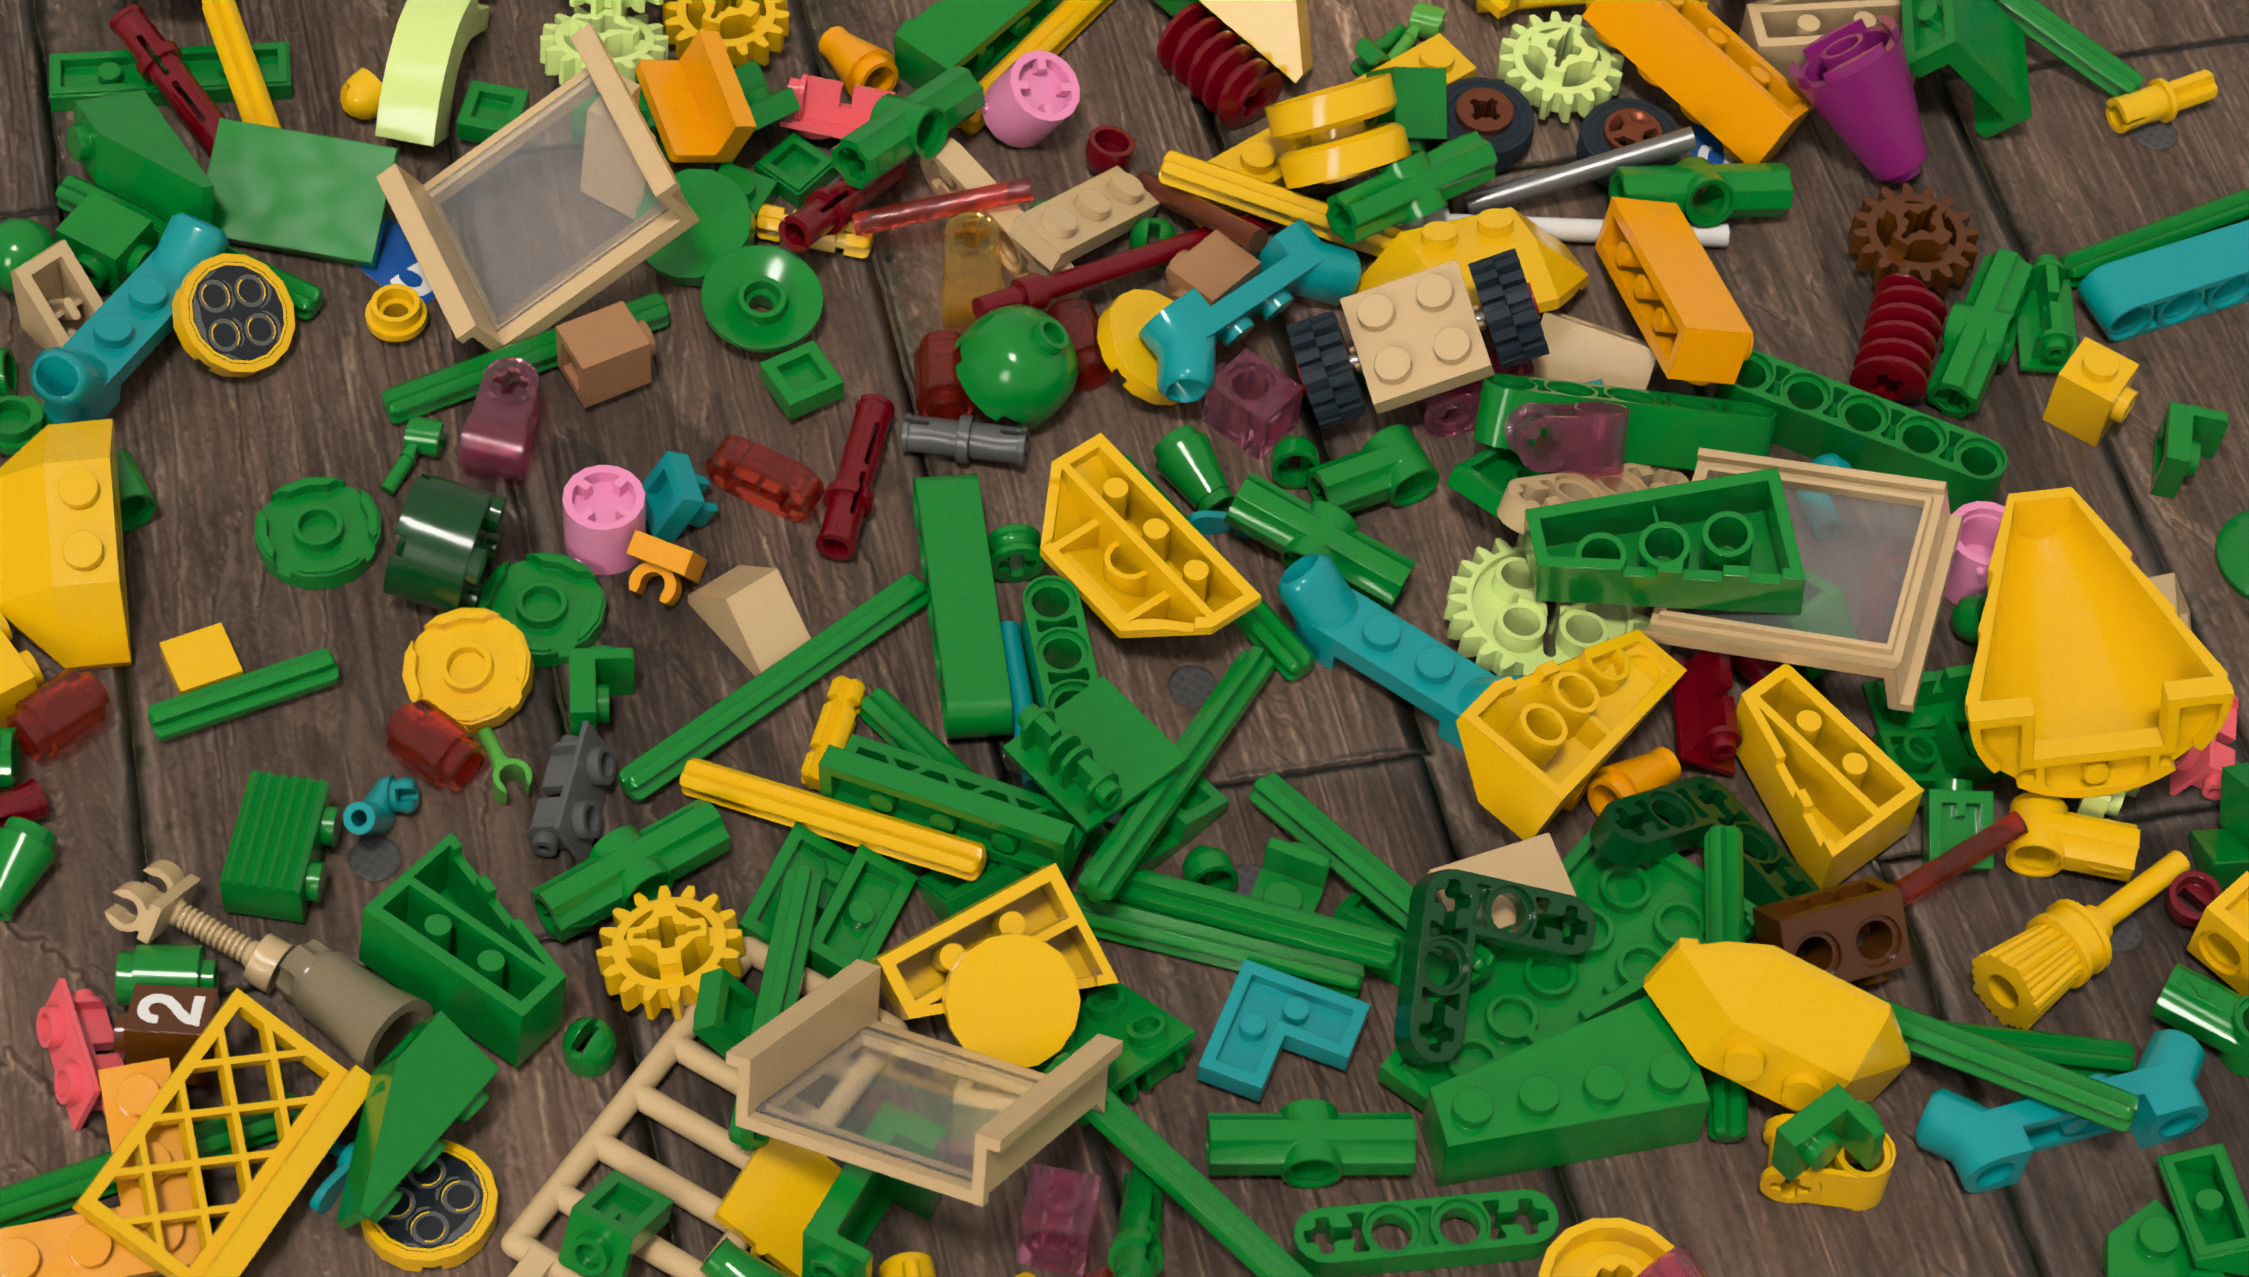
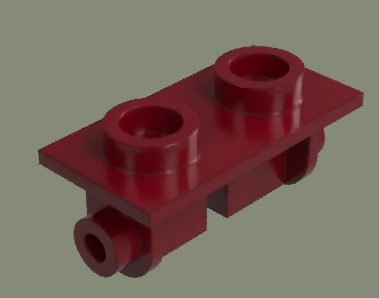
M1700 650L1695 656L1690 658L1671 652L1669 655L1687 669L1683 677L1672 688L1678 758L1681 761L1732 777L1736 774L1734 756L1737 753V748L1742 743L1741 732L1737 729L1734 697L1727 695V692L1733 687L1731 667L1734 663L1733 655Z

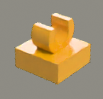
M635 530L626 554L643 562V564L636 567L629 579V590L643 595L648 581L654 576H662L665 587L659 601L672 607L678 602L682 593V583L679 577L699 584L708 560L693 551Z

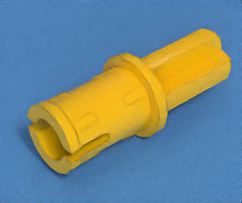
M2206 69L2169 82L2163 78H2155L2148 83L2147 87L2141 90L2110 98L2106 103L2109 107L2105 109V113L2110 127L2116 133L2123 134L2159 120L2162 123L2171 122L2176 118L2177 111L2215 99L2218 94V87L2213 73Z

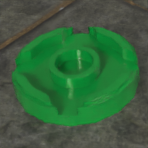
M686 169L674 173L681 186L680 190L685 200L701 221L651 255L645 262L657 274L664 276L665 280L678 286H702L709 268L721 256L734 249L754 244L756 220L748 197L732 178L712 169ZM651 189L647 192L637 209L635 221L661 203L654 196Z
M331 476L305 477L281 486L270 495L271 502L264 507L263 511L260 508L255 517L256 552L265 569L284 584L305 590L334 589L358 579L373 566L382 548L381 514L372 497L361 488H359V493L353 488L346 487L345 480Z
M537 552L526 554L525 561H519L510 566L509 560L496 567L484 582L477 608H487L499 613L501 618L508 620L512 625L514 624L524 634L534 667L547 668L568 664L569 648L592 647L601 637L607 615L606 599L603 590L596 582V576L588 566L567 555Z

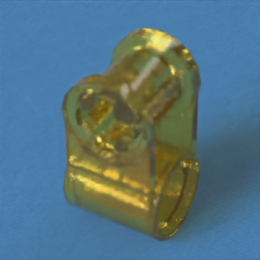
M976 212L961 213L953 217L947 224L942 274L943 328H968L977 320L972 310V300L975 297L1005 288L1004 273H1001L998 227L991 218Z

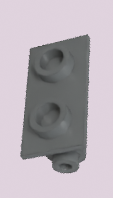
M589 721L582 722L579 736L564 735L561 737L560 742L554 743L551 747L550 758L541 788L546 795H561L560 797L538 798L527 837L531 842V850L539 856L552 857L556 855L557 850L568 849L580 864L588 859L593 841L601 831V812L608 785L615 778L616 758Z

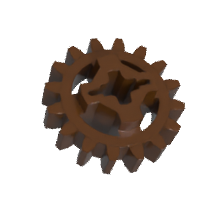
M1903 183L1900 194L1897 195L1884 186L1880 188L1877 200L1866 196L1862 201L1860 212L1855 211L1849 231L1851 239L1848 251L1849 253L1859 255L1856 264L1858 271L1872 269L1875 272L1872 284L1875 286L1885 276L1901 273L1921 280L1928 288L1933 287L1936 292L1943 296L1948 293L1951 282L1960 286L1965 282L1968 270L1973 269L1979 247L1976 246L1980 234L1979 229L1968 227L1972 215L1970 211L1954 212L1952 208L1955 198L1950 195L1941 201L1934 199V188L1930 186L1924 189L1922 195L1914 194L1909 183Z

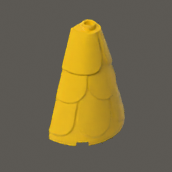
M2072 487L2008 494L1988 567V595L1978 627V648L1965 699V714L1974 748L1983 763L1994 774L2001 770L2016 779L2018 788L2032 793L2061 798H2088L2129 791L2147 785L2176 771L2175 759L2186 753L2193 746L2202 751L2221 730L2232 707L2234 690L2231 682L2228 680V672L2175 613L2176 608L2135 565L2132 561L2133 553Z

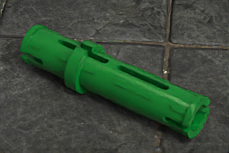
M1134 1165L1130 1170L1132 1174L1130 1175L1126 1172L1123 1177L1118 1234L1115 1235L1110 1243L1108 1263L1113 1272V1277H1157L1163 1269L1165 1256L1163 1243L1159 1237L1162 1227L1163 1200L1166 1192L1137 1165Z

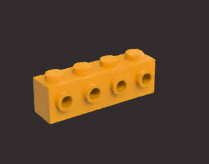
M1593 0L1581 16L1594 28L1596 36L1604 44L1618 49L1637 66V71L1644 80L1662 88L1679 104L1680 110L1689 120L1703 125L1722 142L1726 153L1740 163H1764L1777 154L1813 109L1812 104L1800 90L1698 0Z
M1612 197L1595 244V249L1667 379L1684 380L1687 383L1698 386H1705L1709 383L1735 385L1742 363L1747 361L1752 353L1754 333L1677 203Z

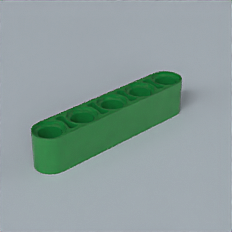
M1752 350L1749 359L1742 363L1735 385L1717 383L1713 397L1752 402L1772 408L1777 412L1772 443L1812 459L1822 454L1834 453L1840 458L1847 460L1852 469L1947 482L1949 509L1952 512H1955L1964 504L1975 501L1994 502L2007 468L2008 458L2005 450L1999 443L1986 436L1756 350Z
M1495 373L1493 376L1483 378L1473 438L1482 444L1502 449L1695 470L1698 462L1697 453L1699 447L1769 457L1777 412L1767 406L1746 401Z
M977 473L913 478L915 527L923 583L926 586L925 590L929 597L926 606L946 740L1012 735L1011 692Z

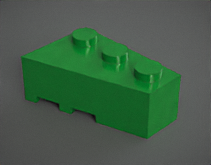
M450 832L363 908L359 961L403 991L427 1001L434 1012L442 1011L459 1029L517 1068L560 1028L567 976L521 918L514 920L496 898L497 888L486 874L479 877L462 855L463 845Z

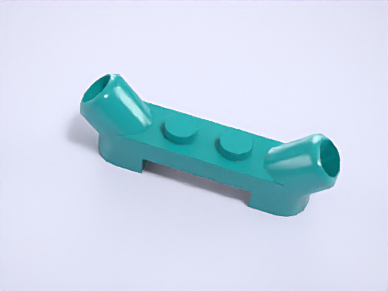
M184 212L172 215L157 248L62 347L42 350L36 356L30 368V385L35 394L44 400V411L49 420L55 424L103 420L120 402L121 384L174 329L172 301L176 289L181 286L182 280L185 278L184 276L201 261L225 252L229 242L224 231Z
M1300 219L1274 235L1255 257L1261 261L1259 275L1212 306L1206 302L1196 288H1193L1155 315L1138 333L1139 337L1157 357L1158 391L1169 400L1179 403H1191L1201 399L1211 391L1215 384L1216 344L1221 341L1226 348L1231 347L1255 326L1252 322L1253 319L1261 315L1267 322L1281 313L1294 300L1291 294L1335 306L1340 305V299L1352 295L1360 281L1361 262L1356 252L1322 242L1304 219Z
M1314 553L1299 558L1285 570L1279 580L1277 593L1294 617L1292 630L1314 653L1315 661L1331 671L1340 660L1439 720L1437 736L1464 752L1456 725L1457 719L1494 681L1508 676L1493 675L1352 589L1328 555ZM1510 675V676L1512 677L1513 680H1515V679L1521 678V677L1526 676V675Z
M2180 1030L2155 1031L2148 1039L2134 1071L2108 1077L2106 1074L2088 1076L2136 1094L2139 1098L2138 1112L2130 1127V1131L2140 1150L2181 1138L2197 1129L2209 1116V1109L2196 1087L2206 1055L2195 1038ZM1944 1087L1933 1091L1915 1129L1914 1138L1918 1147L1953 1163L1965 1190L1979 1193L2019 1183L2032 1153L2115 1130L2024 1095L2018 1097L2011 1104L1989 1108Z

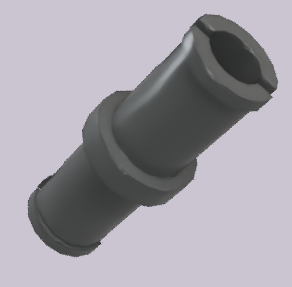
M913 413L905 414V421H903L901 432L902 453L915 452L955 457L957 464L969 465L972 459L1018 464V466L1026 465L1030 443L1029 426L1016 427L976 422L974 415L962 414L959 420L919 416Z

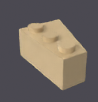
M1758 0L1746 5L1739 37L1794 85L1789 75V66L1792 61L1800 68L1807 60L1803 49L1829 31L1851 21L1862 18L1866 28L1881 25L1877 15H1889L1896 19L1904 42L1901 0ZM1910 71L1912 83L1914 85L1916 76Z

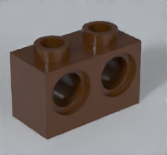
M1873 876L1752 908L1758 944L1774 945L1796 956L1801 943L1810 938V949L1803 960L1846 982L1857 985L1879 983L1890 977L1889 971L1912 965L1901 889ZM1869 922V935L1866 941L1857 947L1856 939L1858 932L1862 926Z

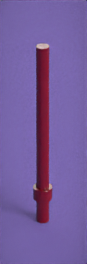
M1248 213L1238 216L1264 229L1266 232L1281 227L1278 223ZM1202 227L1043 277L1039 273H1032L1013 279L1008 288L975 297L972 300L973 313L978 319L992 309L1015 304H1023L1039 310L1046 308L1052 299L1170 263L1180 251L1184 249L1190 251L1213 231Z

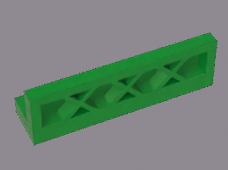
M852 733L844 749L828 745L818 764L821 795L983 843L986 847L988 859L1028 872H1033L1043 866L1056 863L1066 881L1089 836L1050 797Z

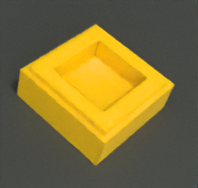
M221 622L159 643L161 656L178 695L244 674Z

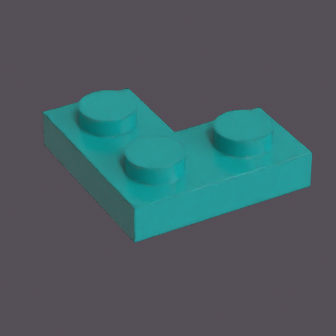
M1244 959L1198 1065L1196 1079L1260 1102L1282 1048L1346 1071L1368 1019L1371 1004Z

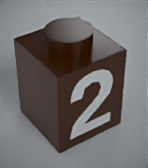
M135 984L128 1012H118L114 1026L115 1053H125L126 1065L169 1057L172 1074L218 1012V988ZM213 1044L201 1060L215 1059ZM214 1071L190 1074L185 1081V1085L211 1086Z

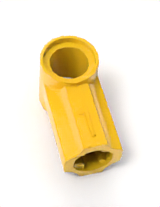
M2032 792L2018 795L2010 802L2005 859L2009 869L2017 874L2034 878L2049 877L2064 869L2129 882L2135 868L2140 844V829H2137V825L2068 812L2066 803L2059 797L2045 796Z

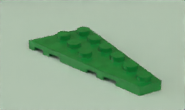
M1589 830L1562 860L1576 896L1587 903L1596 919V934L1593 943L1588 949L1573 956L1548 958L1488 944L1486 947L1495 954L1497 961L1492 968V974L1486 981L1482 980L1476 985H1470L1464 1039L1457 1054L1442 1063L1416 1065L1407 1061L1396 1047L1380 1065L1377 1080L1424 1112L1430 1087L1648 996L1649 994L1643 987L1644 977L1680 937L1699 939L1701 944H1706L1705 871L1677 852L1632 866L1614 863L1597 851L1591 842ZM1744 897L1746 941L1757 935L1752 908L1758 906ZM1561 916L1539 919L1535 927L1546 926L1562 931L1563 938L1569 937L1571 934V926L1564 924ZM1511 929L1504 930L1506 933L1511 931ZM1441 997L1434 1007L1444 1005V998ZM1429 1022L1420 1024L1419 1035L1428 1038L1429 1044L1438 1043L1439 1034L1437 1031L1429 1028Z

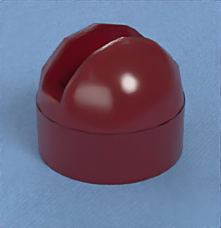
M1108 125L1095 127L1091 130L1085 147L1087 165L1097 175L1116 166L1125 170L1130 164L1134 152V139L1129 133L1118 127Z
M2192 870L2179 874L2171 883L2166 901L2170 915L2175 922L2185 927H2197L2205 908L2222 894L2220 885L2212 876L2202 871ZM2182 893L2184 898L2200 913H2196L2177 896Z

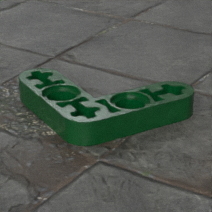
M1704 776L1691 777L1611 801L1605 806L1589 833L1592 844L1605 858L1617 864L1632 866L1695 846H1699L1704 851V836L1711 826L1720 824L1736 826L1743 833L1744 896L1757 906L1820 890L1813 879L1730 790L1714 779Z
M1458 869L1440 870L1421 877L1414 885L1410 897L1394 1026L1395 1043L1399 1052L1407 1061L1416 1065H1429L1445 1062L1453 1058L1460 1050L1465 1032L1475 941L1548 958L1577 955L1588 949L1593 943L1596 934V919L1592 909L1584 900L1573 895ZM1445 889V896L1454 899V910L1446 912L1445 905L1436 902V891ZM1499 895L1508 898L1516 910L1515 925L1508 933L1500 930L1494 924L1491 915L1493 901ZM1561 916L1562 922L1571 926V934L1569 937L1563 938L1562 931L1546 926L1535 927L1538 918L1549 919ZM1440 927V932L1451 931L1452 937L1449 935L1431 937L1430 929ZM1432 948L1442 951L1450 964L1449 977L1441 986L1432 983L1424 970L1426 954ZM1422 997H1443L1444 1005L1434 1007V1002L1422 1003L1421 999ZM1429 1022V1028L1437 1031L1439 1034L1438 1043L1429 1044L1428 1038L1419 1035L1420 1024Z

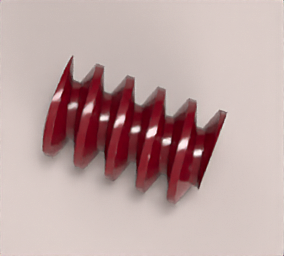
M1198 2L1190 4L1179 11L1163 31L1157 46V60L1165 70L1172 72L1180 84L1187 86L1194 97L1202 100L1209 111L1216 113L1224 125L1231 128L1245 127L1265 114L1264 107L1277 102L1282 91V77L1276 72L1268 74L1270 69L1268 63L1261 58L1253 59V49L1249 45H1238V36L1233 31H1223L1224 26L1219 18L1214 16L1208 17L1209 12L1205 5Z
M1894 273L1885 276L1876 284L1853 365L1854 369L1849 380L1850 386L1896 403L1916 401L1925 394L1928 385L1927 378L1932 370V360L1937 351V342L1942 332L1941 325L1944 323L1947 310L1944 302L1935 293L1929 291V288L1921 280L1911 275Z

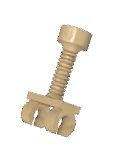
M157 860L142 870L151 876L162 879L166 884L167 892L159 891L157 887L146 881L143 883L136 881L127 882L113 891L116 895L131 900L138 910V915H134L117 903L113 904L105 910V915L113 927L123 932L138 931L136 939L149 944L169 927L176 926L177 929H182L184 933L194 936L197 940L200 939L203 943L206 942V945L217 949L219 952H223L226 956L229 955L230 958H235L237 962L241 961L245 968L243 980L267 994L276 988L275 982L280 973V965L288 953L295 948L294 945L271 933L267 934L260 941H252V938H246L245 934H241L237 930L235 931L232 927L229 928L227 924L223 925V922L217 921L216 918H211L210 915H205V912H200L199 909L194 908L191 904L202 879L191 873L185 877L182 870L175 863L168 860Z

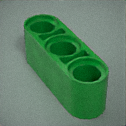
M1044 575L1035 578L1027 584L1023 591L1020 632L1034 704L1039 708L1049 707L1053 711L1099 678L1080 595L1076 587L1069 580L1056 575Z

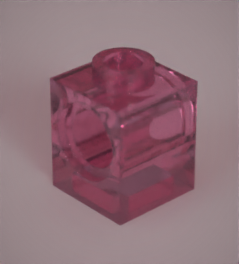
M1246 348L1229 364L1222 362L1216 366L1215 384L1211 391L1206 394L1202 421L1257 460H1260L1274 447L1277 441L1288 435L1298 425L1304 387Z
M1033 1163L1019 1226L1017 1264L1084 1277L1097 1218L1102 1176Z

